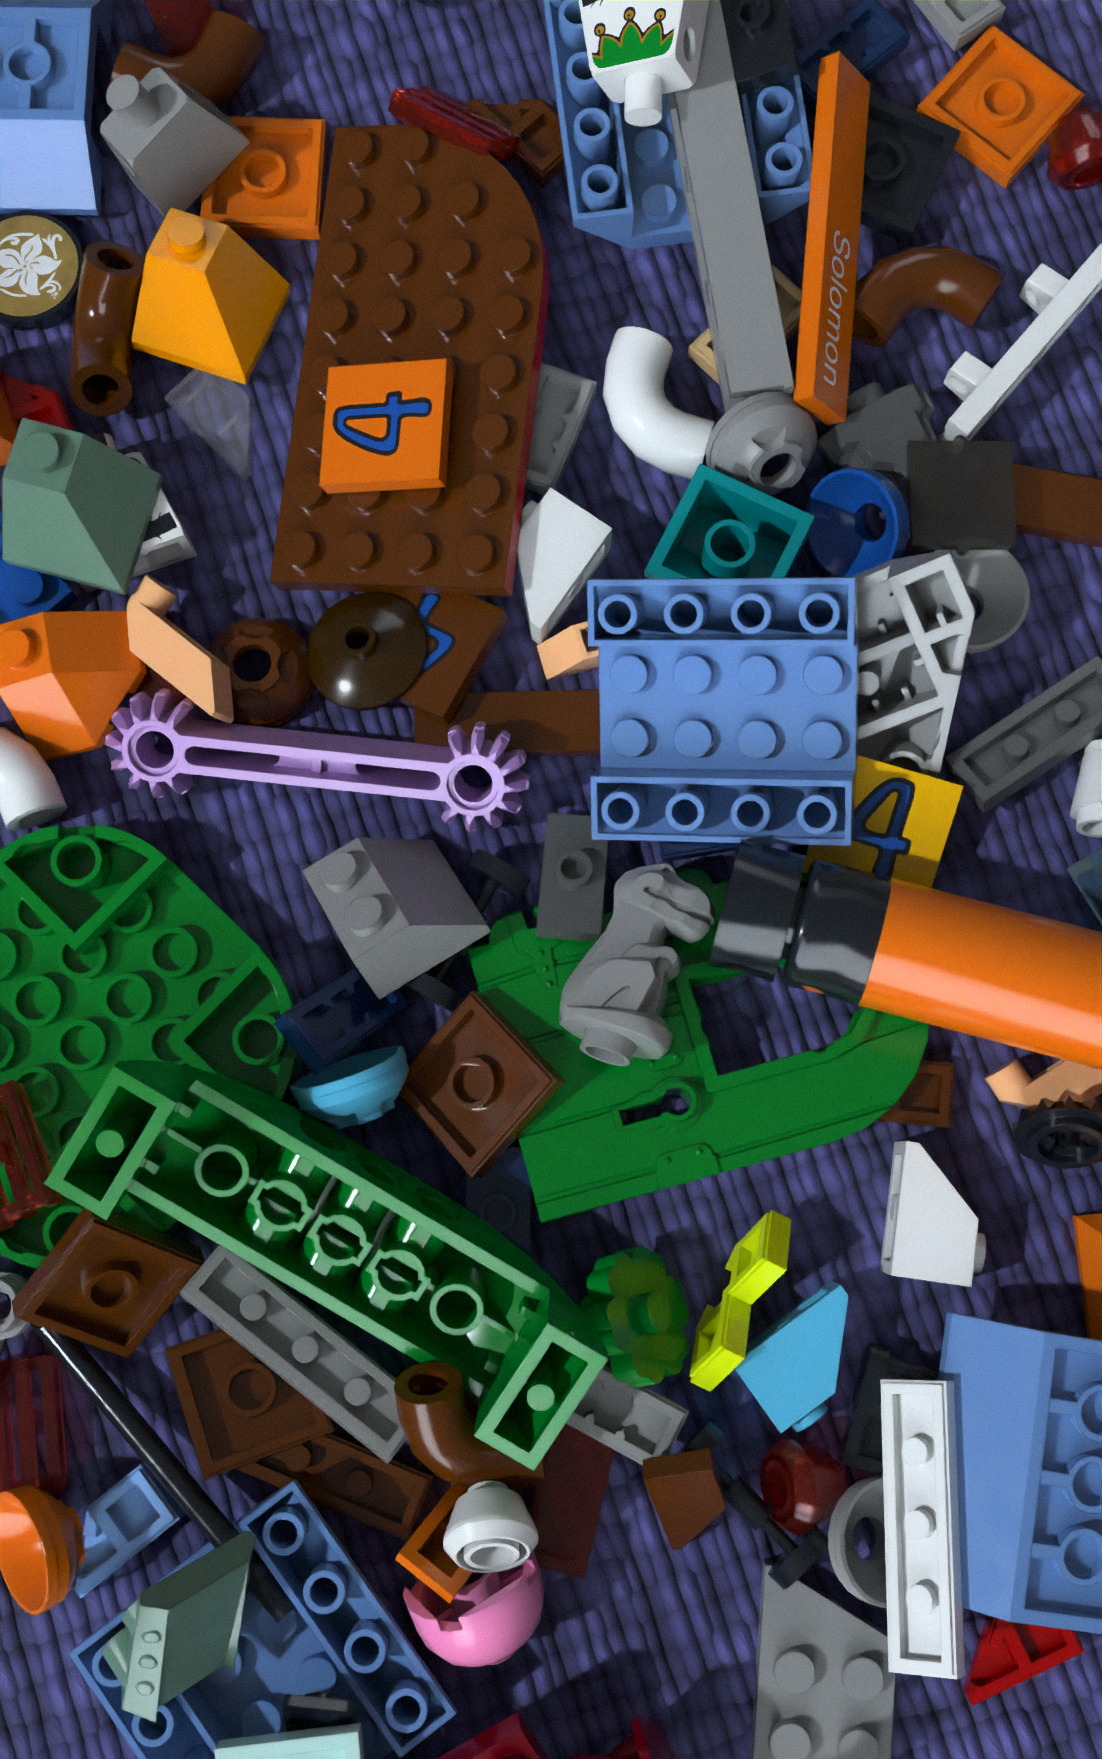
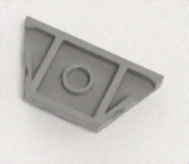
M763 1560L750 1759H891L895 1673L889 1672L888 1633L865 1618L857 1617L846 1610L835 1599L820 1590L816 1591L799 1579L783 1590L768 1575L775 1561Z

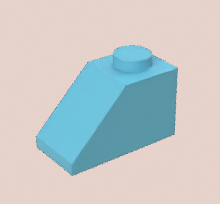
M832 1280L748 1341L745 1359L735 1368L738 1375L780 1433L790 1426L796 1432H799L815 1423L828 1410L824 1401L836 1391L849 1296L840 1284Z

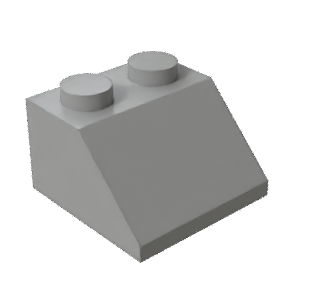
M357 837L302 870L351 960L379 1000L491 932L434 840Z

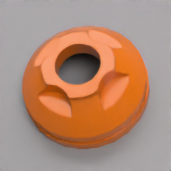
M30 1485L19 1488L15 1487L0 1493V1570L11 1595L25 1612L31 1615H38L60 1604L66 1598L74 1582L78 1567L85 1560L86 1552L82 1539V1524L72 1506L66 1507L61 1500L57 1501L49 1493Z

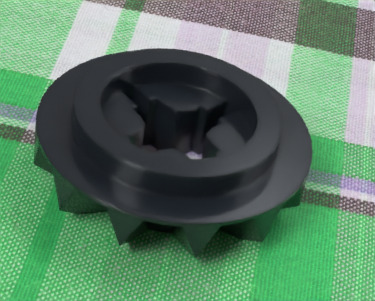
M1068 1095L1064 1101L1054 1102L1047 1098H1041L1038 1107H1026L1020 1110L1019 1121L1013 1123L1014 1145L1025 1157L1055 1168H1081L1102 1161V1108H1100L1097 1099L1077 1102L1073 1101L1070 1095Z

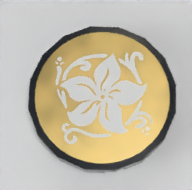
M23 210L0 216V324L8 329L24 331L22 327L31 328L37 326L39 330L54 327L75 312L85 250L67 224L47 213Z

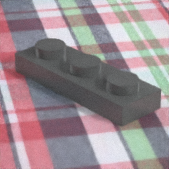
M1097 655L945 757V771L958 785L964 786L963 791L984 814L1102 735V659Z

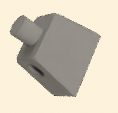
M162 67L152 68L140 82L132 75H121L113 80L107 89L106 101L113 111L101 123L100 133L134 185L164 218L170 207L185 212L250 143L214 103Z

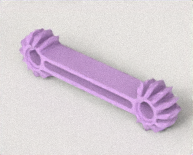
M170 688L160 689L155 694L153 700L145 692H139L130 699V708L121 707L113 714L111 721L118 730L109 733L104 744L122 752L111 762V770L121 771L128 768L133 773L129 778V789H138L145 781H148L153 798L163 797L168 792L169 787L179 795L187 793L193 786V774L445 801L447 803L441 816L444 823L453 821L458 813L466 815L465 827L469 833L476 830L481 815H483L489 825L496 829L502 825L504 819L503 810L518 813L523 800L517 792L527 790L531 779L530 775L517 770L526 761L527 755L523 749H515L505 753L504 750L511 737L510 733L502 730L497 734L494 741L486 739L487 726L483 721L476 722L471 739L468 738L465 731L459 725L451 727L448 732L450 747L195 720L189 714L193 710L195 703L186 697L180 704L175 706ZM150 731H157L166 735L172 742L174 754L165 755L157 751L151 743ZM468 765L480 766L490 774L492 783L484 788L471 787L462 779L460 769Z

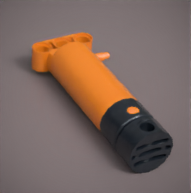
M741 839L719 919L709 966L739 971L773 982L780 958H785L781 980L788 987L807 990L825 997L1102 1070V932L824 860H814L810 865L806 881L801 882L806 860L805 855Z

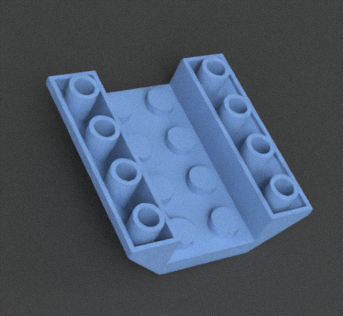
M0 0V214H11L25 210L47 213L49 215L100 216L103 159L91 136L95 57L96 52H110L113 0Z
M543 0L573 227L629 249L693 242L666 94H662V119L660 122L646 127L627 123L624 118V103L612 102L594 80L590 71L579 0ZM799 74L741 95L737 87L764 227L809 201L812 152Z
M856 577L588 579V646H599L601 768L590 776L592 839L740 843L741 839L758 844L851 846L858 737L859 627Z
M947 1312L938 1380L954 1381L962 1606L965 1609L1008 1622L1102 1634V1340L1033 1329L1008 1321Z
M296 1479L261 1501L232 1523L239 1533L247 1530L256 1535L254 1551L264 1561L295 1606L277 1624L252 1593L246 1596L235 1671L223 1665L157 1709L156 1723L124 1711L122 1709L121 1683L101 1652L106 1643L126 1627L121 1618L127 1608L138 1599V1596L68 1653L138 1759H215L214 1749L219 1740L287 1732L282 1708L284 1695L286 1694L304 1696L308 1693L320 1692L354 1702L356 1723H361L364 1759H382L393 1749L401 1758L457 1713V1709ZM208 1541L151 1586L215 1548Z

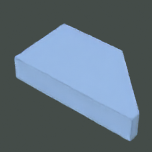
M144 1462L87 1507L83 1535H85L84 1549L86 1557L81 1565L80 1575L77 1576L75 1592L80 1598L84 1597L185 1515L174 1498Z

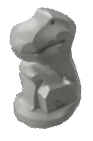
M669 864L638 867L625 872L617 880L614 887L613 916L605 932L567 979L562 991L559 1007V1024L572 1035L582 1039L579 1046L582 1052L607 1064L628 1066L631 1063L632 1057L660 1059L668 1052L674 1035L660 1016L667 998L668 982L678 976L682 960L673 948L664 946V941L668 936L688 943H694L704 938L714 922L715 908L710 897L698 887L680 879L674 868Z

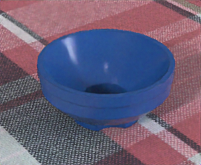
M845 468L831 472L821 479L812 490L805 512L815 516L806 543L813 560L823 572L830 577H851L891 559L901 558L906 549L909 536V516L900 491L890 479L880 472L869 468ZM872 503L880 507L886 517V529L879 540L871 537L864 527V514L867 507Z

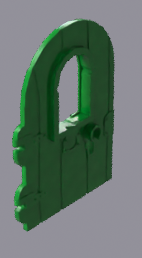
M680 867L674 870L680 879L698 887L710 897L714 904L715 917L713 924L710 926V931L699 941L688 943L668 936L664 941V946L673 948L681 958L682 963L678 976L668 982L667 998L660 1016L674 1035L668 1052L660 1059L632 1057L631 1063L628 1066H616L601 1062L582 1052L579 1048L582 1039L572 1035L559 1024L561 995L567 979L596 942L536 938V927L527 929L522 910L520 909L505 913L506 916L495 921L489 933V944L468 950L478 991L486 996L566 1081L518 1136L541 1224L831 1144L864 1130L895 1105L915 1077L928 1041L929 1024L858 1005L859 1011L854 1013L844 1035L827 1046L718 1076L710 1051L712 1046L709 1037L701 1028L702 1013L700 1008H697L692 989L747 974L708 965L729 881L714 884L708 874L697 868ZM802 874L801 882L806 881L807 874ZM538 905L534 906L532 909V914L536 920L538 914ZM613 911L602 915L601 935L605 932L613 916ZM780 958L778 966L784 964L785 958ZM668 1095H679L688 1104V1111L682 1115H673L665 1112L661 1116L624 1126L620 1117V1113L651 1104L659 1105Z

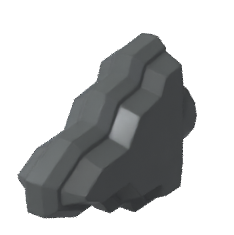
M873 382L849 395L846 421L834 426L817 440L816 444L818 450L833 469L869 468L880 472L890 479L900 491L907 507L908 516L923 526L932 523L945 514L943 479L931 460L938 442L929 423L935 408L923 384L912 383L887 394L880 382Z

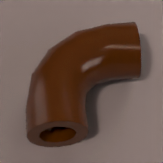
M212 11L199 42L194 49L182 56L169 57L161 55L129 39L117 57L109 85L117 77L126 74L134 76L140 82L152 68L162 67L210 100L219 109L232 101L255 69L266 42L259 31L249 23L227 12Z
M95 242L88 245L85 249L72 331L70 395L78 407L96 416H110L120 413L129 405L132 398V361L134 349L131 339L145 259L131 248L113 242Z
M912 246L880 259L856 283L852 336L867 345L884 347L904 318L920 309L940 311L972 329L992 301L1006 274L980 258L949 246Z
M424 1362L411 1366L396 1378L394 1393L397 1414L412 1453L438 1478L468 1489L473 1484L482 1481H499L506 1484L508 1489L513 1491L545 1486L543 1460L540 1461L533 1471L474 1436L476 1418L466 1407L463 1377L456 1367L443 1362Z

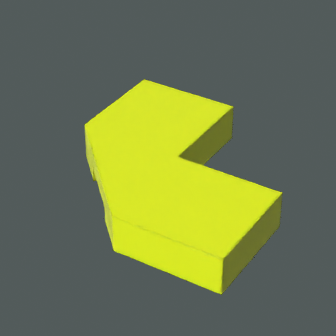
M771 1210L735 1245L725 1266V1269L731 1272L730 1284L723 1290L722 1301L716 1307L707 1304L696 1327L689 1375L691 1383L711 1392L745 1359L751 1305L787 1271L792 1222L788 1217Z

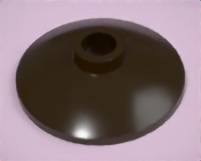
M358 593L337 602L318 620L308 641V672L314 685L325 698L345 709L368 711L392 704L415 684L424 668L428 652V641L423 622L408 603L387 593ZM369 635V640L364 647L351 649L353 643L358 638Z

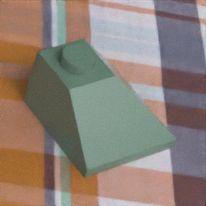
M22 418L2 476V559L7 564L126 595L163 482L162 475L84 433Z

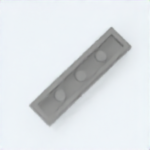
M219 1245L180 1291V1295L386 1464L391 1461L407 1438L397 1414L394 1393L396 1378L260 1268Z

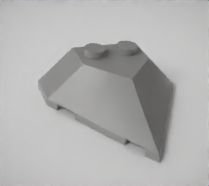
M951 550L891 559L851 576L856 577L859 627L857 755L934 778H938L976 612Z

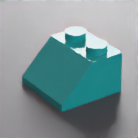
M699 464L644 570V576L651 579L789 577L805 546L815 516L705 465Z

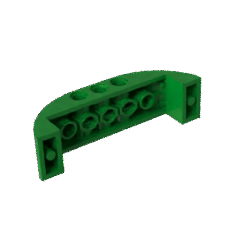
M147 1060L118 1061L111 1069L44 1183L105 1220L109 1218L126 1194L130 1192L420 1363L443 1362L453 1365L460 1371L463 1377L464 1389L479 1397L474 1436L533 1471L608 1360V1350L581 1309L552 1277L499 1231L443 1193L329 1125L265 1092L230 1078L198 1068L168 1062Z

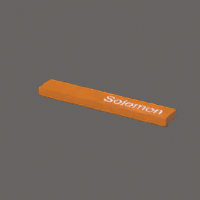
M840 51L822 57L819 65L793 399L826 425L845 422L847 414L870 83Z

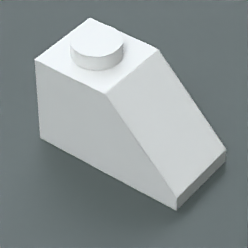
M551 487L539 504L531 500L522 510L516 558L531 640L537 644L546 641L586 585L587 580L591 578L611 550L612 528Z
M894 1141L880 1271L891 1276L972 1287L973 1273H981L986 1255L985 1235L977 1233L979 1219L920 1143Z

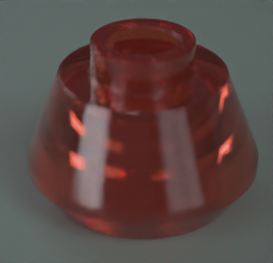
M1081 108L1065 115L1059 121L1058 128L1052 133L1049 141L1046 173L1050 182L1064 190H1079L1102 182V112H1094L1092 108Z
M781 1438L775 1441L765 1453L760 1468L762 1497L773 1510L770 1517L777 1525L794 1535L805 1534L832 1516L838 1500L846 1491L844 1471L840 1463L833 1459L827 1450L791 1438Z

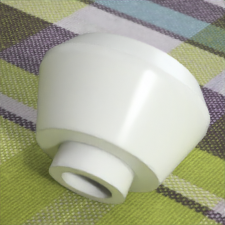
M482 1481L473 1484L467 1493L457 1499L443 1537V1547L445 1552L459 1567L472 1572L494 1573L506 1571L524 1563L537 1546L539 1537L538 1530L521 1496L517 1492L508 1489L506 1484L499 1481Z

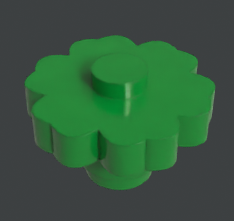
M642 1245L618 1250L614 1254L598 1258L594 1265V1271L587 1278L589 1294L583 1298L582 1302L576 1305L597 1331L608 1350V1358H610V1366L614 1378L619 1382H627L634 1388H641L659 1384L664 1377L678 1375L682 1369L683 1360L689 1352L688 1340L682 1330L689 1320V1311L683 1299V1292L679 1281L672 1276L666 1277V1269L662 1257L656 1252H650Z

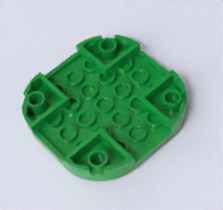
M95 824V827L76 826L62 828L59 825L51 826L26 834L0 849V1254L17 1263L36 1269L84 1209L81 1205L44 1183L111 1069L118 1061H160L198 1068L265 1092L287 1104L293 1095L290 1086L298 1080L303 1061L274 1025L282 1013L298 1004L288 979L277 963L167 856L144 840L109 826ZM130 1192L126 1194L113 1211L166 1234H169L180 1223V1221Z

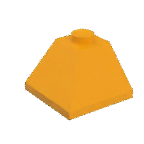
M170 207L146 253L131 339L132 347L160 358L247 385L291 294V286L228 225Z

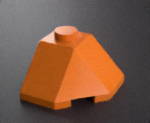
M127 611L40 612L0 624V696L28 742L35 746L45 762L102 748L106 741V736L114 728V725L109 723L113 714L118 709L127 692L134 694L147 674L146 663L129 651Z

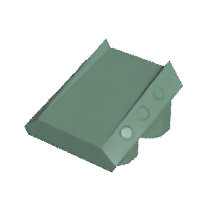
M245 1530L139 1593L138 1599L127 1608L121 1618L126 1627L113 1636L101 1652L121 1683L122 1709L124 1711L156 1723L157 1709L223 1665L235 1671L239 1636L241 1635L242 1613L245 1606V1592L249 1582L250 1564L256 1540L255 1534Z

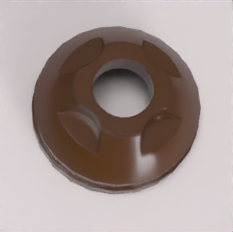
M245 619L221 631L208 648L210 653L230 668L234 720L231 724L278 728L298 717L307 707L315 689V685L308 672L307 644L300 635L287 625L272 619ZM250 649H261L266 651L271 657L269 673L263 679L256 682L244 681L236 674V662L239 656Z

